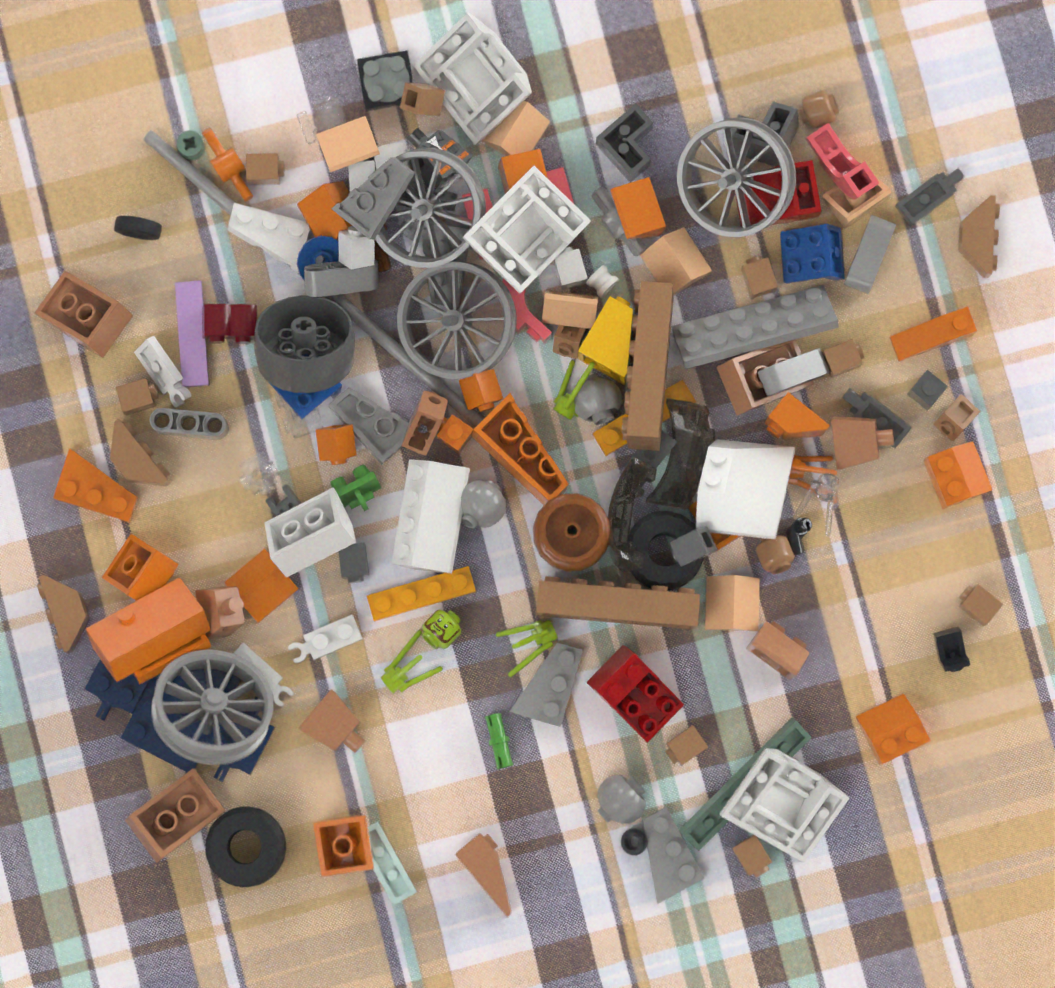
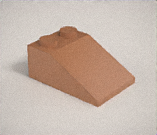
M66 271L63 272L35 311V314L101 358L106 355L133 317L118 301Z
M796 339L749 352L717 367L737 416L783 398L788 392L793 394L814 385L812 380L767 397L757 373L769 366L802 355Z
M766 621L746 649L789 680L798 674L810 652L806 650L807 645L795 636L793 639H790L783 634L785 629L775 621H772L771 624Z
M193 768L125 819V822L154 861L158 863L223 814L225 810Z
M479 833L455 855L508 917L512 911L499 856L495 851L498 845L489 834L483 836Z

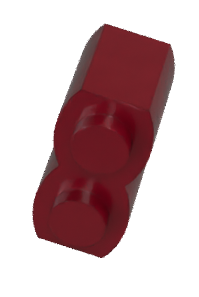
M204 304L202 307V339H209V343L212 344L225 343V339H235L236 344L251 343V339H254L257 305Z

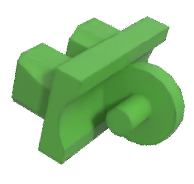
M361 465L353 471L356 478L355 481L347 484L343 477H338L330 483L331 487L336 490L344 508L349 505L352 510L361 505L363 510L366 511L369 508L365 502L375 498L373 492L382 487L374 472H370L365 465Z

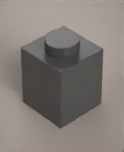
M927 370L907 395L928 411L948 386Z
M707 526L695 529L670 542L672 555L681 567L718 551Z
M356 543L338 551L342 579H348V583L363 582L364 577L369 576L366 544Z

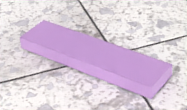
M202 281L176 282L181 375L184 378L182 386H209L206 339H202V307L204 305Z

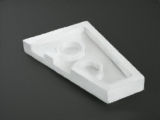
M234 203L227 230L252 246H259L269 252L272 258L277 261L279 259L291 266L292 270L299 273L297 258L299 251L307 241L310 228L307 222Z

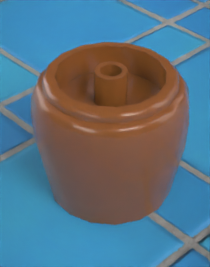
M578 493L562 494L549 500L539 510L533 524V542L540 557L551 567L565 572L583 571L595 565L606 553L611 540L610 521L604 509L592 498ZM574 529L577 533L571 536L567 533V530Z

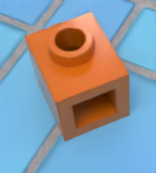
M494 369L478 374L474 373L471 377L458 380L468 410L479 408L480 412L488 411L495 408L494 403L503 400Z
M452 414L449 419L443 418L438 429L437 439L460 454L471 439L473 428Z
M353 424L330 425L315 429L320 461H331V465H340L347 463V458L357 456Z

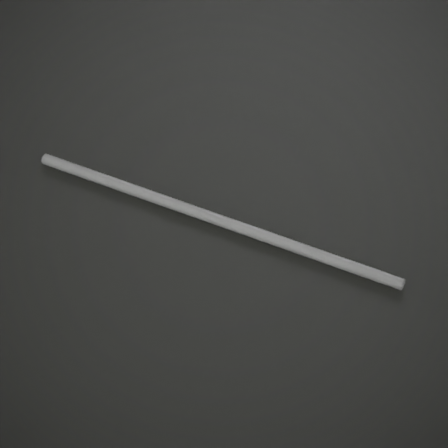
M151 130L146 134L143 140L231 215L233 204L236 202ZM342 294L324 296L326 299L341 306L356 325L431 390L446 398L448 404L474 427L484 419L475 409L468 410L465 401L437 376L420 368L400 344Z

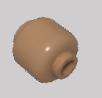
M820 91L804 97L802 100L803 108L799 109L802 122L804 124L808 122L814 129L822 127L827 123H833L836 120V114H839V108L834 95H829L826 91Z
M781 535L776 536V539L761 538L762 542L757 545L756 554L762 568L772 574H780L789 570L795 556L788 539Z

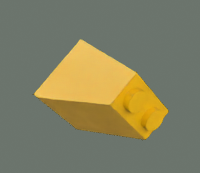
M609 296L579 348L578 357L580 361L587 365L594 362V369L625 385L629 365L633 309L630 308L631 303L619 296L616 299Z

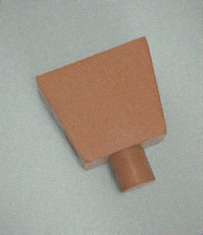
M423 391L412 414L401 445L402 447L425 456L427 455L443 421L448 403L446 398L441 397L436 392ZM420 424L427 427L426 433L417 431Z
M834 416L831 419L837 470L876 460L880 456L879 446L894 445L893 429L877 431L876 419Z
M213 587L195 590L196 599L204 609L211 629L205 633L208 639L228 637L244 625L242 611L244 604L237 587Z
M332 689L298 728L335 751L344 743L356 753L365 743V740L354 732L361 722Z

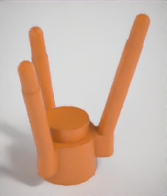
M794 455L788 483L798 485L831 501L838 502L839 500L830 493L798 479L804 477L805 471L837 475L836 470L806 466L805 463L832 461L833 457Z

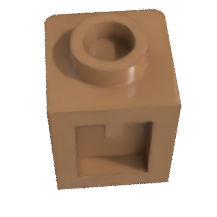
M559 325L554 335L553 352L563 357L578 359V350L587 332V328Z
M960 394L937 419L934 425L943 435L954 441L981 411Z

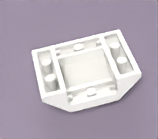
M466 13L413 65L427 84L445 90L443 105L475 145H478L532 93L527 73L497 35L469 13Z
M533 166L462 238L521 294L579 235L591 220Z
M715 440L708 446L698 488L696 529L707 526L711 533L776 539L795 447Z
M765 748L720 815L804 863L847 803L849 797L818 772L778 749Z

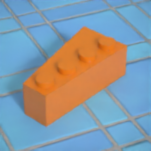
M509 393L473 429L472 438L535 498L545 505L549 500L562 495L567 490L569 483L551 455L547 453L542 445V441L535 434L526 416L520 411L515 403V399Z

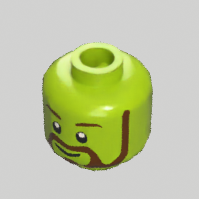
M437 610L422 625L424 632L422 637L434 649H446L460 636L461 628L459 623L461 620L451 610L448 612Z

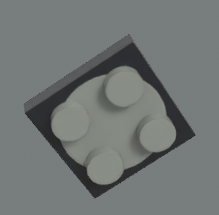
M408 50L356 59L365 111L400 106L405 82L414 83Z

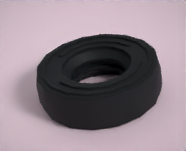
M117 216L114 225L115 232L143 240H159L162 225L134 216Z

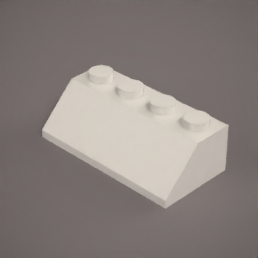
M409 459L391 564L414 570L452 573L463 512L461 496L468 483L470 468L433 461Z

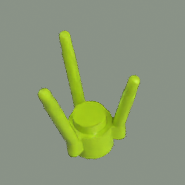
M571 360L559 393L554 400L556 405L553 410L569 420L574 415L579 417L575 413V397L594 368V362H591L584 371L572 393L565 394L575 361Z
M538 620L532 624L496 633V637H502L532 630V635L512 645L513 649L524 646L532 641H535L537 646L542 644L508 673L509 677L514 676L543 651L553 646L552 641L558 639V636L550 620L543 623L541 620Z
M421 630L415 633L393 662L384 669L386 673L380 677L393 694L397 690L403 692L408 687L443 670L439 666L405 682L408 679L406 672L422 660V655H418L402 669L400 666L396 667L422 634Z

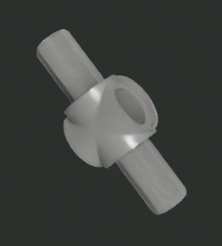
M605 188L597 189L592 194V198L604 214L602 223L614 239L618 240L621 238L635 257L641 255L647 249L641 238H626L613 199Z

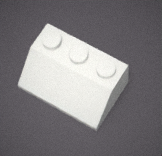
M334 488L264 522L270 559L286 577L356 543L353 525Z

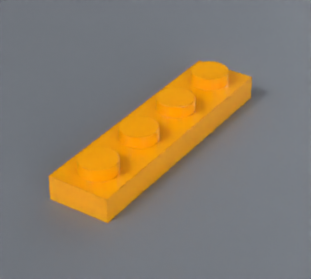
M683 379L665 390L662 423L696 403L695 398ZM627 414L620 416L592 433L605 456L610 455L627 444V440H623L622 433L623 417L628 418Z
M469 566L453 570L452 573H442L366 596L375 622L475 593L476 590Z

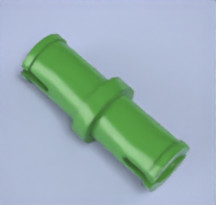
M501 713L485 717L490 735L488 743L493 748L497 769L513 766L508 746L510 739L505 734Z

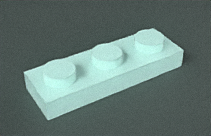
M376 822L368 827L374 865L373 870L394 906L417 893V890L379 822Z

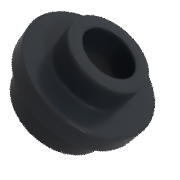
M632 828L623 833L621 846L627 854L639 855L647 848V836L642 830ZM632 837L638 838L639 844L637 847L631 844Z

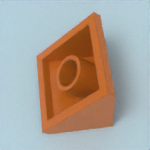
M541 149L501 157L498 168L505 194L533 166L547 177Z
M650 177L610 189L627 239L654 237L663 233L666 224Z
M343 181L323 184L297 203L315 237L329 236L339 241L338 231L348 230L352 226L331 209L349 196L350 192Z
M265 548L224 582L227 587L238 588L240 598L244 604L243 607L257 623L262 621L299 590L289 577H286L270 559V554Z

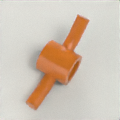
M211 128L206 129L202 134L216 155L210 162L223 183L231 179L245 202L251 200L253 194L239 174L246 170L235 150L231 147L225 151Z

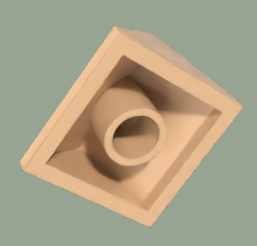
M523 101L481 142L505 156L531 151L537 145L550 121L530 103Z
M366 116L316 134L330 172L380 154Z
M877 178L879 184L855 200L844 194L837 186L823 194L822 198L842 227L846 229L887 201L892 193L890 188Z
M685 227L662 236L640 255L656 282L673 283V296L712 272Z
M546 290L542 323L591 329L596 319L598 296Z
M738 575L706 576L705 630L758 631L760 578Z

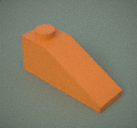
M967 306L892 335L890 340L899 362L971 337L977 332V329Z

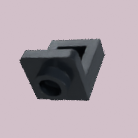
M959 627L933 633L938 660L945 672H957L971 665L966 655L962 631Z

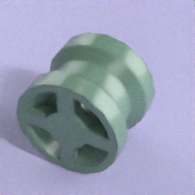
M185 131L177 139L178 150L185 159L197 160L204 154L205 144L197 132Z

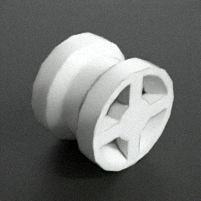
M602 265L592 274L586 284L589 287H594L597 290V295L602 298L617 284L619 279L616 276H611L608 273V268Z

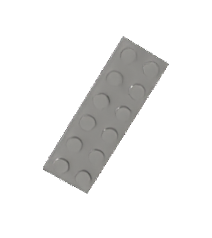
M821 285L671 326L684 367L688 369L839 328L826 290Z

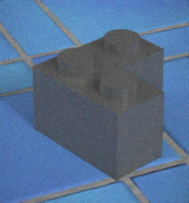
M773 101L761 123L773 129L784 140L788 148L799 128L798 110ZM742 115L737 116V118H748ZM731 128L735 154L740 155L747 130ZM754 133L746 156L749 159H753L768 145ZM772 149L758 160L774 167L780 166Z
M636 103L596 137L597 147L630 183L645 171L651 162L650 157L641 149L637 142L652 130L653 122Z

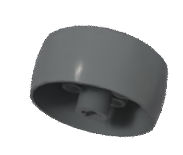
M300 295L288 297L270 305L260 314L255 328L254 352L259 372L273 386L295 393L322 391L338 384L349 374L354 362L355 335L350 316L337 303L322 297ZM308 354V355H310V356H308V357H303L302 355Z

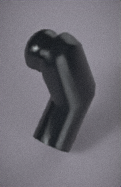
M808 518L796 519L787 531V539L794 556L804 553L801 540L812 528V522Z

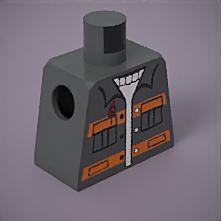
M417 128L407 138L416 149L436 148L445 150L456 155L466 164L473 157L469 151L441 130H438L428 138ZM418 158L422 179L429 188L437 160ZM441 163L433 193L458 173L450 166Z

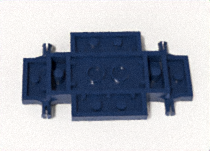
M100 659L84 690L96 695L102 701L95 717L105 721L112 707L121 708L133 714L120 737L121 739L187 773L193 768L196 769L198 762L186 759L170 749L162 741L154 727L151 707L156 684L161 673L139 684L134 674L116 682ZM204 669L190 671L200 685L207 690ZM210 669L213 688L219 689L227 672ZM232 675L223 692L227 694L238 688L241 679ZM178 676L171 682L193 692L181 676ZM165 692L162 695V703L186 702ZM238 711L262 721L261 717L258 716L260 711ZM191 713L166 714L169 722L173 724ZM202 720L195 721L179 730V732L193 739ZM218 722L221 745L236 743ZM232 722L245 738L255 732ZM269 724L263 742L253 753L241 760L220 764L213 777L215 779L219 778V781L224 782L230 768L239 769L251 775L276 727ZM213 729L208 735L201 733L197 742L215 745Z

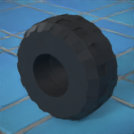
M672 511L653 512L637 521L627 535L624 549L627 567L635 579L648 588L652 589V586H666L668 591L678 589L689 583L699 572L704 557L682 567L679 562L671 566H660L651 560L648 554V546L658 536H669L675 540L695 530V524L687 517Z
M250 806L233 808L220 815L209 828L205 841L206 859L212 871L224 882L237 887L258 886L271 879L282 866L286 854L285 835L278 821L266 811ZM243 830L254 832L261 842V852L258 858L248 864L237 861L230 849L234 835Z

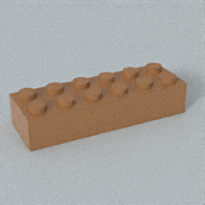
M641 281L640 289H635L634 305L635 313H638V315H633L632 338L636 339L630 340L629 356L630 363L633 366H628L627 370L628 389H631V392H625L624 407L628 418L623 417L622 423L623 440H627L628 449L660 451L674 301L673 283Z
M545 576V581L539 580L536 616L692 630L698 627L700 594H694L695 589L679 588L677 592H668V587L652 586L651 590L641 589L640 584L625 583L624 588L614 587V582L598 581V585H587L588 580L572 579L571 583H563L560 577Z

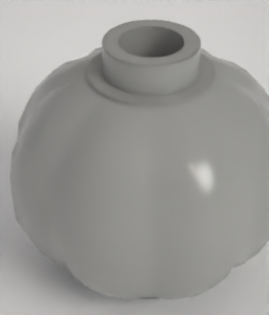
M597 374L589 375L575 397V413L585 421H593L595 425L613 420V414L620 409L622 403V394L619 387L609 379L598 378Z
M476 480L468 483L461 496L463 511L461 520L470 528H475L476 526L487 528L499 522L506 511V501L502 495V489L490 480H485L484 482Z
M622 775L608 777L598 789L597 797L601 807L598 812L607 822L611 820L621 824L635 822L642 816L645 810L646 801L642 795L646 791L632 776L628 779Z

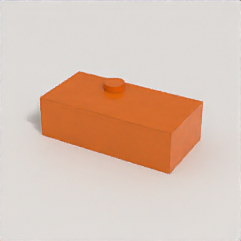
M180 577L86 628L94 651L116 682L211 630L204 609Z

